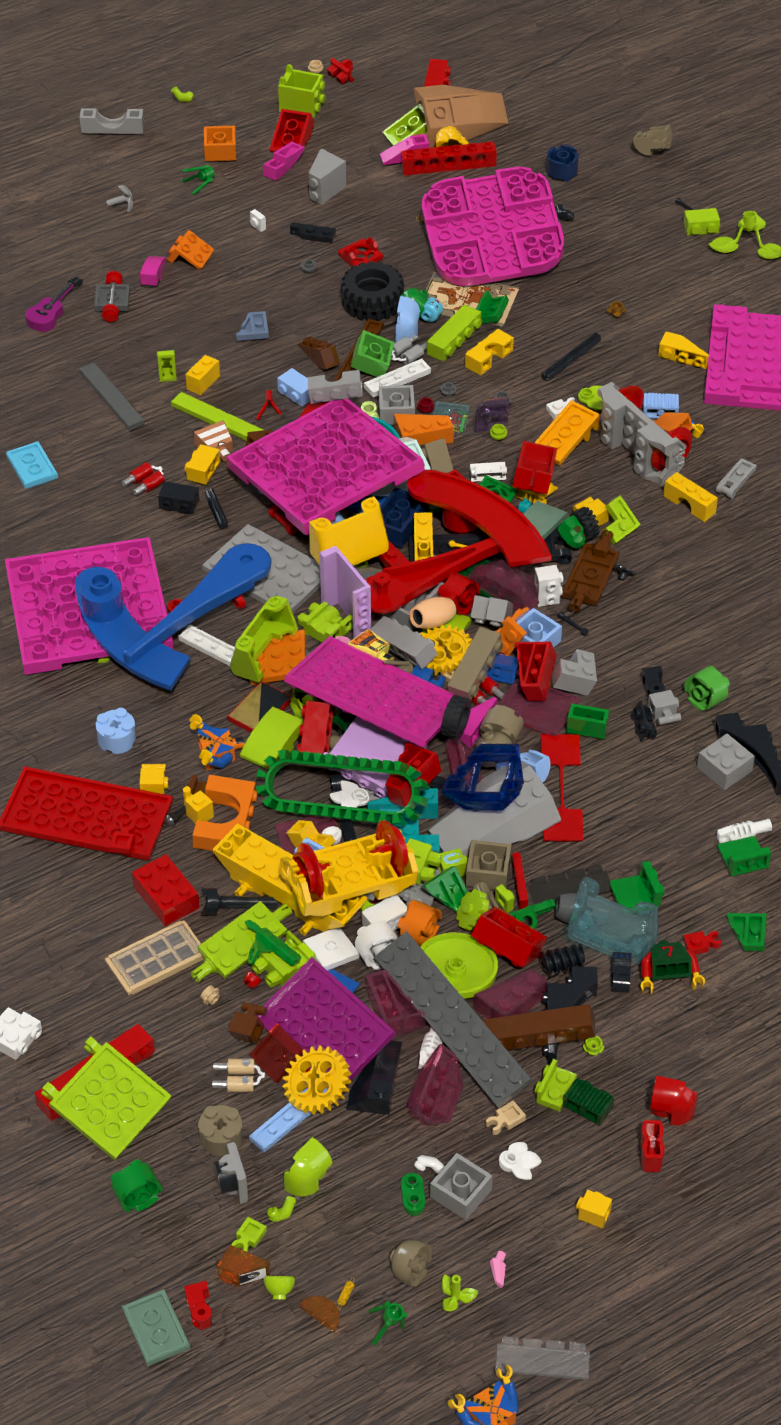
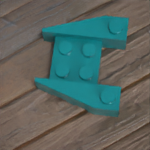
M429 788V790H423L419 793V796L429 799L427 807L417 803L414 808L421 816L416 821H413L405 815L404 818L407 826L396 827L402 832L406 844L409 838L432 845V851L440 853L439 834L419 835V819H438V788ZM389 796L368 802V809L396 812L404 808L390 802Z

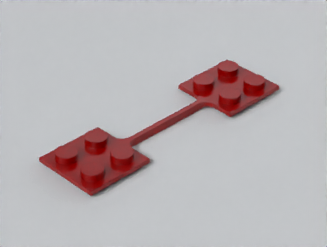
M541 734V753L550 758V765H556L560 769L561 806L557 808L561 822L543 831V840L583 841L582 809H568L564 806L563 767L567 765H581L580 735Z

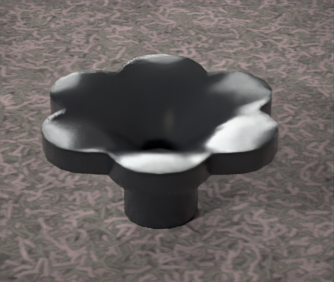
M614 565L620 571L619 579L625 580L627 574H636L631 569Z

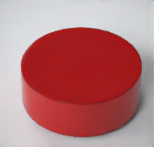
M241 594L231 599L238 610L246 607V602Z

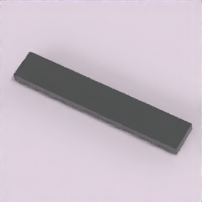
M94 362L79 368L80 374L129 431L144 425V419Z

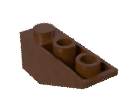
M313 337L304 338L303 342L298 343V346L317 367L326 370L340 364L334 344Z

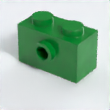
M571 703L567 719V733L605 739L609 710Z

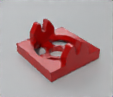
M372 237L367 240L363 238L338 250V255L351 267L354 265L358 266L363 262L368 263L369 261L376 263L383 259V254L378 250L376 240L373 241ZM360 247H364V248H367L368 250H366V251H359V250H357V249L360 248ZM361 254H362V255H364L365 257H364V258H358L357 255H361ZM373 254L371 258H367L368 255Z

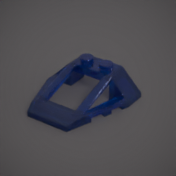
M480 744L468 756V761L464 765L460 764L454 775L450 774L442 788V794L464 810H504L519 796L524 784L519 745ZM482 762H509L506 779H504L499 792H475ZM473 766L469 786L467 787L466 779L463 778Z

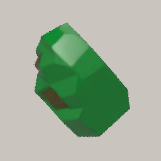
M574 515L568 517L560 524L558 531L567 544L573 548H580L585 544L583 527Z

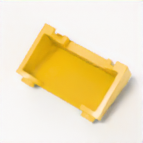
M374 496L361 503L363 513L332 524L326 518H318L309 522L310 554L319 565L320 552L337 546L353 566L388 551L389 541L380 504Z

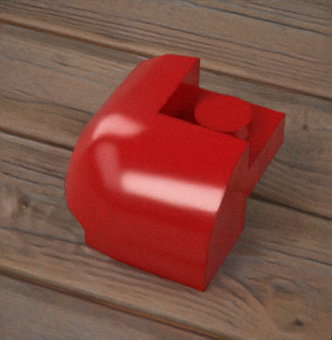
M657 1075L650 1114L671 1118L670 1125L679 1126L686 1124L693 1118L696 1112L697 1092H693L686 1087V1082Z

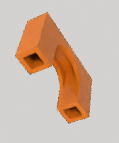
M209 775L205 795L213 803L230 806L238 813L234 820L222 824L196 821L193 832V848L213 851V848L237 823L250 830L251 821H249V817L254 815L255 806L253 802H257L258 794L257 790H255V782Z

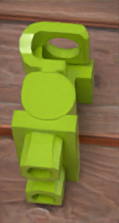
M325 601L320 605L315 602L312 603L309 607V615L301 613L297 617L298 624L304 628L306 635H310L320 642H324L329 636H345L353 629V616L348 615L343 619L340 617L339 611L335 607L329 606Z
M290 930L287 931L285 944L300 954L301 960L299 964L291 966L274 952H261L259 958L252 965V969L256 974H261L265 970L269 973L265 976V982L270 988L278 984L283 986L311 957L314 959L316 957V954Z

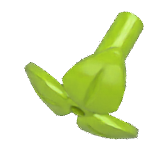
M447 1275L443 1276L441 1282L443 1293L451 1296L443 1300L442 1308L445 1311L456 1310L458 1308L457 1300L467 1304L477 1297L478 1291L476 1289L465 1288L460 1291V1276L454 1275L452 1278Z

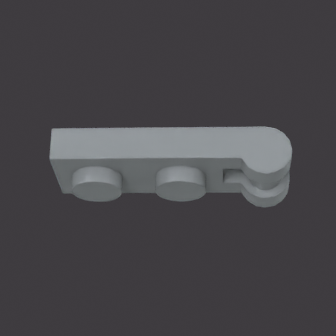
M741 458L719 482L716 492L724 493L728 498L733 499L736 492L756 471L757 465Z

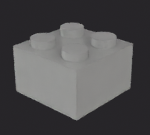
M413 385L379 386V413L381 420L394 425V414H415Z
M725 734L699 752L697 768L723 790H726L753 771L755 756L730 735Z
M456 1153L430 1183V1198L464 1220H467L492 1190L493 1176Z

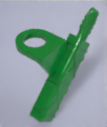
M548 899L508 914L523 923L524 920L532 918L531 927L536 929L538 924L537 916L553 911L556 904L554 899Z
M251 920L245 921L247 927L256 932V939L249 952L248 964L253 965L261 952H274L291 966L299 964L301 960L300 954L270 932L269 929H261L258 924Z

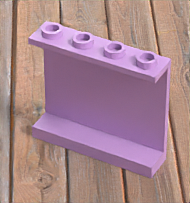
M337 546L320 552L321 603L325 601L329 606L339 604L347 615L353 616L354 639L367 629H371V587Z
M356 716L330 754L394 762L399 761V755L403 754L405 750L404 745L406 741L412 742L399 738L394 733L382 730L377 725L363 721ZM329 769L341 773L348 780H354L364 789L372 790L380 798L388 797L385 784L390 775Z

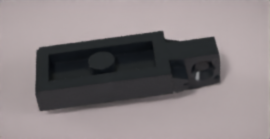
M291 223L290 234L298 235L301 239L332 243L336 234V228Z

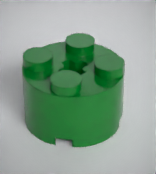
M140 1159L132 1161L129 1166L115 1172L110 1178L112 1181L111 1188L123 1210L131 1213V1209H136L139 1212L149 1208L159 1199L157 1196L159 1191L161 1193L163 1191V1187L151 1166L143 1163Z

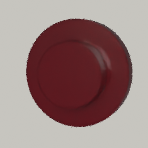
M423 397L419 400L417 408L423 413H429L434 410L435 404L431 398Z

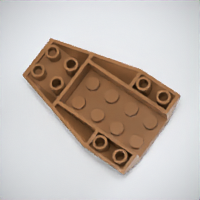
M448 85L417 87L413 89L416 103H422L428 129L424 134L428 138L429 148L436 147V134L440 129L447 126L456 127L462 137H465L468 141L508 124L502 93Z

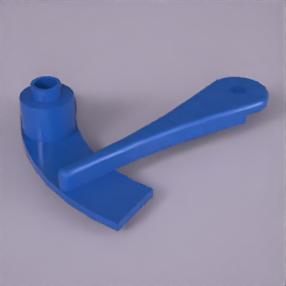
M244 543L230 548L195 589L148 632L142 629L130 615L123 602L121 582L116 574L108 568L92 567L80 572L75 581L77 602L87 628L106 653L131 673L171 691L191 660L190 656L175 651L161 642L205 613L254 588V582L264 578L270 572L272 561L269 553L263 547L256 544Z

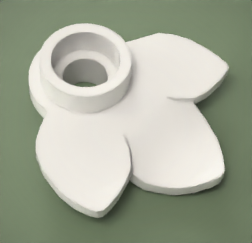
M341 781L342 791L330 793V798L335 803L341 804V806L357 808L369 802L368 792L349 781Z
M524 1142L511 1144L508 1151H503L499 1156L500 1167L506 1172H512L517 1178L523 1180H531L532 1174L530 1169L539 1166L542 1161L536 1153L527 1151L528 1147Z

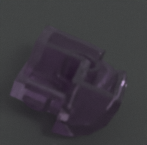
M489 398L477 405L474 414V432L490 431L495 424L508 425L509 398Z

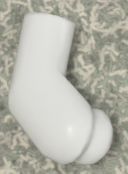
M424 1155L417 1157L418 1160L414 1163L415 1167L420 1171H424L427 1166L432 1168L437 1174L445 1167L437 1158Z

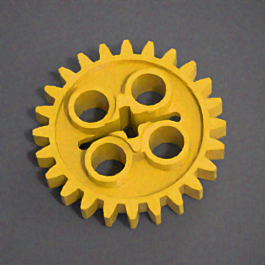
M441 625L439 629L436 627L432 631L427 629L426 634L421 632L420 634L423 638H429L435 644L434 648L438 654L425 667L433 669L435 675L442 672L444 676L447 671L452 674V670L457 669L470 646L472 638H469L468 633L465 634L464 629L458 631V626L451 629V625H448L447 628Z
M319 1045L316 1051L312 1046L310 1053L303 1050L302 1057L296 1054L297 1061L289 1062L292 1068L285 1069L289 1076L283 1077L286 1084L282 1085V1087L286 1090L284 1094L289 1099L288 1101L298 1111L301 1109L305 1114L310 1111L312 1115H315L316 1110L323 1114L325 1107L331 1111V1104L339 1105L338 1098L345 1099L342 1092H349L345 1085L351 1083L348 1076L352 1074L348 1070L350 1066L345 1061L346 1059L337 1050L332 1051L330 1047L324 1050ZM332 1067L329 1072L325 1073L328 1068ZM308 1087V1090L302 1093L303 1090Z

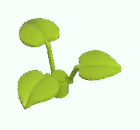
M755 211L743 213V219L738 223L740 229L735 240L730 237H719L709 243V246L718 252H733L738 249L737 242L742 230H754L760 246L758 255L765 259L781 257V247L779 245L768 243L764 246L762 244L758 230L763 229L766 223Z

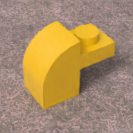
M298 820L286 832L296 848L306 837L325 848L330 847L335 842L332 835L319 834L312 821Z

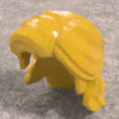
M453 126L440 129L435 137L436 147L469 144L466 138L462 137L457 128Z

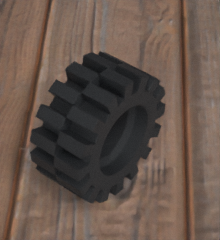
M582 507L571 512L569 516L574 515L583 527L585 542L599 535L600 531L598 529H600V526L597 525L599 522L595 519L596 515H593L592 510L589 511L588 507Z

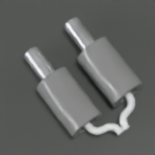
M416 334L409 338L405 336L394 343L393 357L391 359L403 361L404 364L408 365L424 355V350L427 349V342L421 346L416 344L412 347V343L418 339V336Z

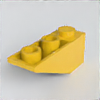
M665 332L659 344L658 357L704 369L708 368L709 354L682 335Z

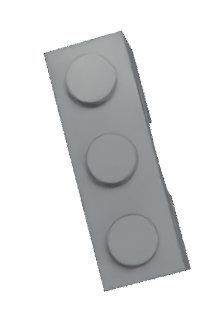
M360 370L342 372V378L335 382L327 381L325 375L308 377V392L311 404L363 396Z

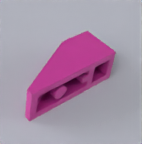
M493 697L472 708L466 729L459 740L450 738V741L471 749L481 734L479 728L490 707L492 709L497 705V698Z

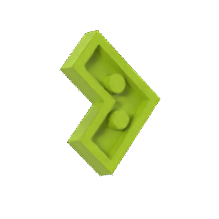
M621 495L605 506L615 520L603 529V531L607 530L606 535L609 531L613 533L612 544L617 543L641 525Z

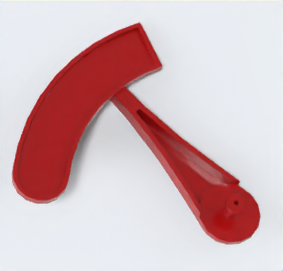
M424 470L408 479L407 490L409 495L415 500L441 507L442 523L450 531L465 534L479 527L490 538L437 556L384 568L382 572L366 578L365 581L371 587V612L380 614L394 612L449 578L452 572L458 573L499 552L503 553L509 567L551 561L552 556L536 527L510 502L472 481L436 470Z

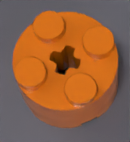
M411 900L405 917H401L397 927L401 929L400 936L407 931L416 943L421 946L425 941L436 936L440 927L436 924L438 919H442V912L423 902Z

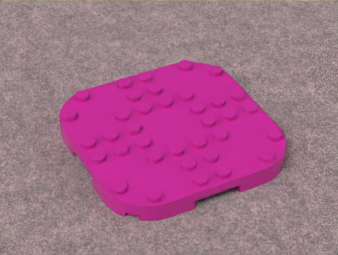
M511 167L496 170V175L465 180L464 176L444 179L433 184L430 187L431 190L423 196L422 214L435 268L443 279L452 284L472 286L547 272L555 267L563 256L564 236L553 204L550 185L541 173L536 174L532 172L531 168Z

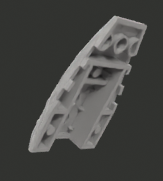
M516 759L484 777L429 829V833L439 834V844L442 852L460 848L462 854L469 857L471 840L512 844L517 841L523 842L561 822V817L552 795L532 767Z

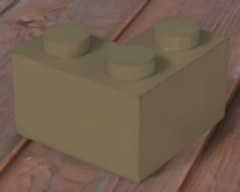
M445 438L419 445L430 466V470L444 473L453 471Z

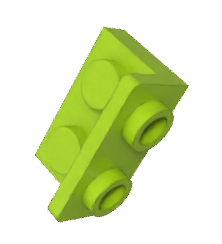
M553 1059L550 1065H546L543 1072L544 1078L542 1082L538 1081L534 1093L537 1094L536 1103L560 1112L563 1107V1097L577 1079V1074L557 1067L558 1060Z

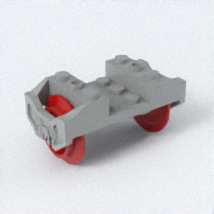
M610 382L598 388V396L602 399V412L600 414L598 430L603 444L607 445L611 450L623 444L625 448L635 455L634 470L637 474H640L646 480L659 483L661 486L665 485V480L674 473H679L685 464L684 460L691 449V431L686 427H678L666 433L640 410L644 401V393L638 386H628L620 389L613 382Z

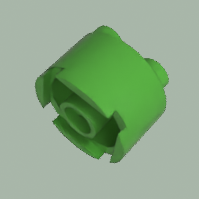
M710 665L688 677L684 688L685 692L688 691L690 695L688 697L690 703L698 710L703 711L711 709L726 700L730 683L726 677L722 676L718 670Z

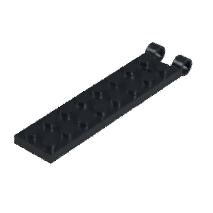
M554 530L544 539L552 556L551 561L569 564L572 561L571 550L568 548L555 549L554 542L558 545H566L567 542L560 538L561 535L558 530ZM486 533L433 535V556L459 549L460 547L449 546V541L451 540L455 541V543L469 546L490 537ZM409 536L410 562L415 561L414 536ZM502 552L486 558L491 563H507Z

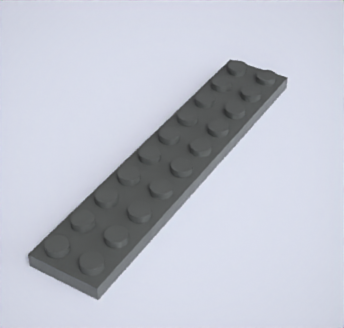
M407 931L374 957L498 1108H501L532 1082L531 1078Z

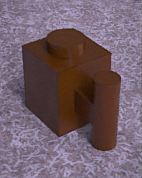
M243 1002L241 1010L247 1011V1013L235 1012L234 1017L229 1022L228 1031L235 1039L258 1044L264 1029V1023L257 1016L258 1014L265 1016L267 1014V1007Z

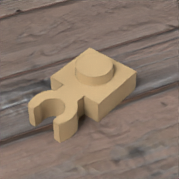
M513 1100L496 1110V1117L487 1118L486 1127L496 1125L492 1129V1134L497 1135L501 1132L502 1127L505 1126L507 1130H510L525 1121L526 1115Z

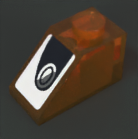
M232 1245L228 1247L217 1265L218 1278L226 1284L236 1286L262 1280L265 1276H270L271 1274L270 1262Z

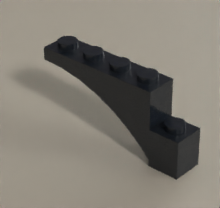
M738 712L716 715L714 730L717 739L728 734L755 756L754 763L766 775L776 796L781 795V760L777 758V747L772 744V733L768 731L766 724L745 726L744 720L740 719Z
M572 966V975H568L567 983H547V991H543V1004H547V1009L543 1008V1011L583 1005L592 996H597V967ZM559 1042L543 1046V1056H548V1065L551 1064L553 1059L557 1060Z

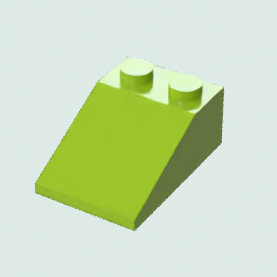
M421 104L417 105L383 131V134L393 146L409 136L424 134L428 131Z

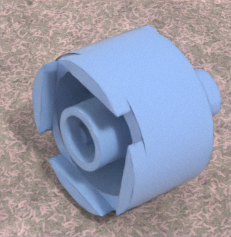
M118 708L97 716V738L102 750H109L113 754L127 752L133 747L132 744L136 742L135 721L126 709Z

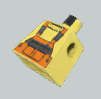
M369 629L348 642L349 645L383 661L394 660V657L388 654L389 643Z

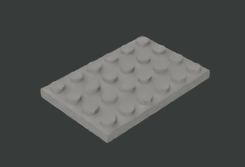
M249 524L202 565V570L209 573L230 548L239 544L249 543L263 547L269 553L272 561L270 572L264 578L254 582V588L244 593L263 604L273 596L287 598L292 613L321 587L320 565L316 560Z

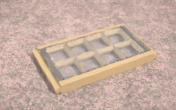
M185 920L108 955L105 958V962L126 993L133 995L204 960V957L198 951V946L201 945L200 941Z

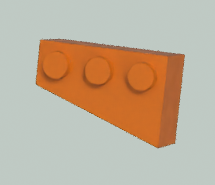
M394 414V429L400 438L409 437L416 439L419 445L444 438L446 444L453 443L454 427L449 416Z

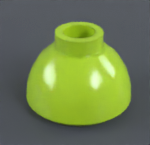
M265 1276L264 1278L265 1288L273 1295V1299H286V1295L291 1292L295 1284L294 1276Z

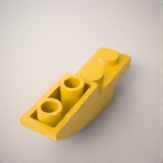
M414 513L415 561L433 557L432 513Z

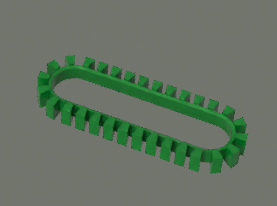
M280 750L278 751L280 761L269 755L264 761L271 766L268 772L258 769L256 777L265 780V785L256 786L257 794L264 797L269 795L262 802L267 807L283 814L291 813L293 815L325 817L327 819L348 820L351 822L359 821L368 824L370 822L377 825L380 821L386 820L391 825L401 827L407 826L404 818L405 815L413 821H416L421 816L414 810L417 803L427 807L429 800L419 796V791L429 790L427 781L423 779L415 781L422 773L412 766L408 768L407 764L399 761L370 760L362 757L359 759L352 756ZM290 764L402 776L410 782L412 796L407 806L396 812L280 799L275 794L273 780L276 773L282 767Z

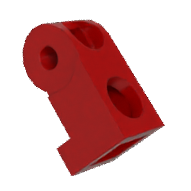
M202 1281L184 1286L185 1298L194 1327L200 1330L209 1328L212 1324V1312L210 1306L205 1301V1299L209 1298L207 1282Z

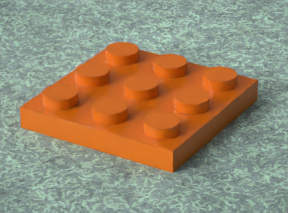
M305 630L297 631L294 636L290 635V633L282 635V640L276 638L271 640L256 660L260 662V670L264 675L261 681L268 683L285 680L286 675L307 657ZM250 680L251 685H256L260 683Z

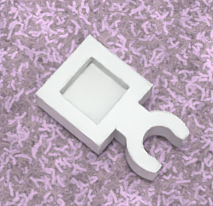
M568 398L566 402L560 399L546 404V410L555 419L571 400L574 401L575 398Z

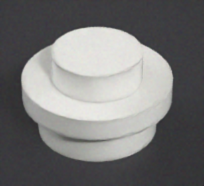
M335 826L327 827L322 832V834H330L334 837L335 842L332 845L339 843L342 837L341 830Z

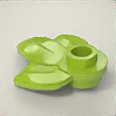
M602 386L583 388L578 394L579 401L587 404L591 409L602 410V399L598 396V388Z

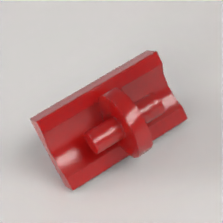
M334 58L330 60L331 66L327 69L329 76L333 78L338 73L336 79L341 84L347 80L350 82L354 81V78L351 76L353 62L350 59L342 60L341 62Z

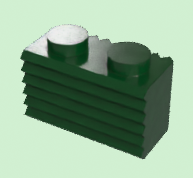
M579 1078L574 1081L563 1097L564 1107L599 1126L602 1125L608 1114H610L614 1104V1097L609 1092L599 1090L589 1081L580 1080Z

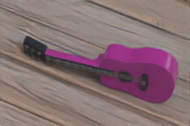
M78 277L71 278L68 284L54 298H43L37 305L29 308L25 313L27 326L40 332L52 330L56 326L57 319L63 315V305L60 300L73 287L82 284L83 280Z

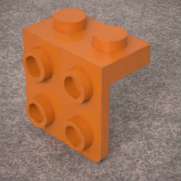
M188 229L184 236L180 235L175 241L177 245H173L168 251L170 256L167 260L173 263L178 255H180L197 269H202L214 249Z
M528 607L522 610L519 608L512 617L508 616L502 622L503 627L496 631L501 634L503 642L501 653L503 655L511 656L516 649L515 642H521L526 636L527 632L517 621L527 614L530 610Z

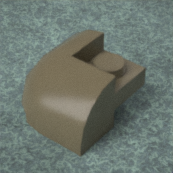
M671 126L651 127L650 131L638 132L633 138L635 148L644 155H652L654 150L669 149L672 142Z

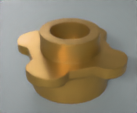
M614 301L606 311L615 317H620L623 312H626V307H623V303Z

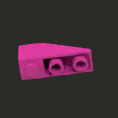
M426 134L409 136L380 153L383 165L401 163V151L429 148L428 138Z

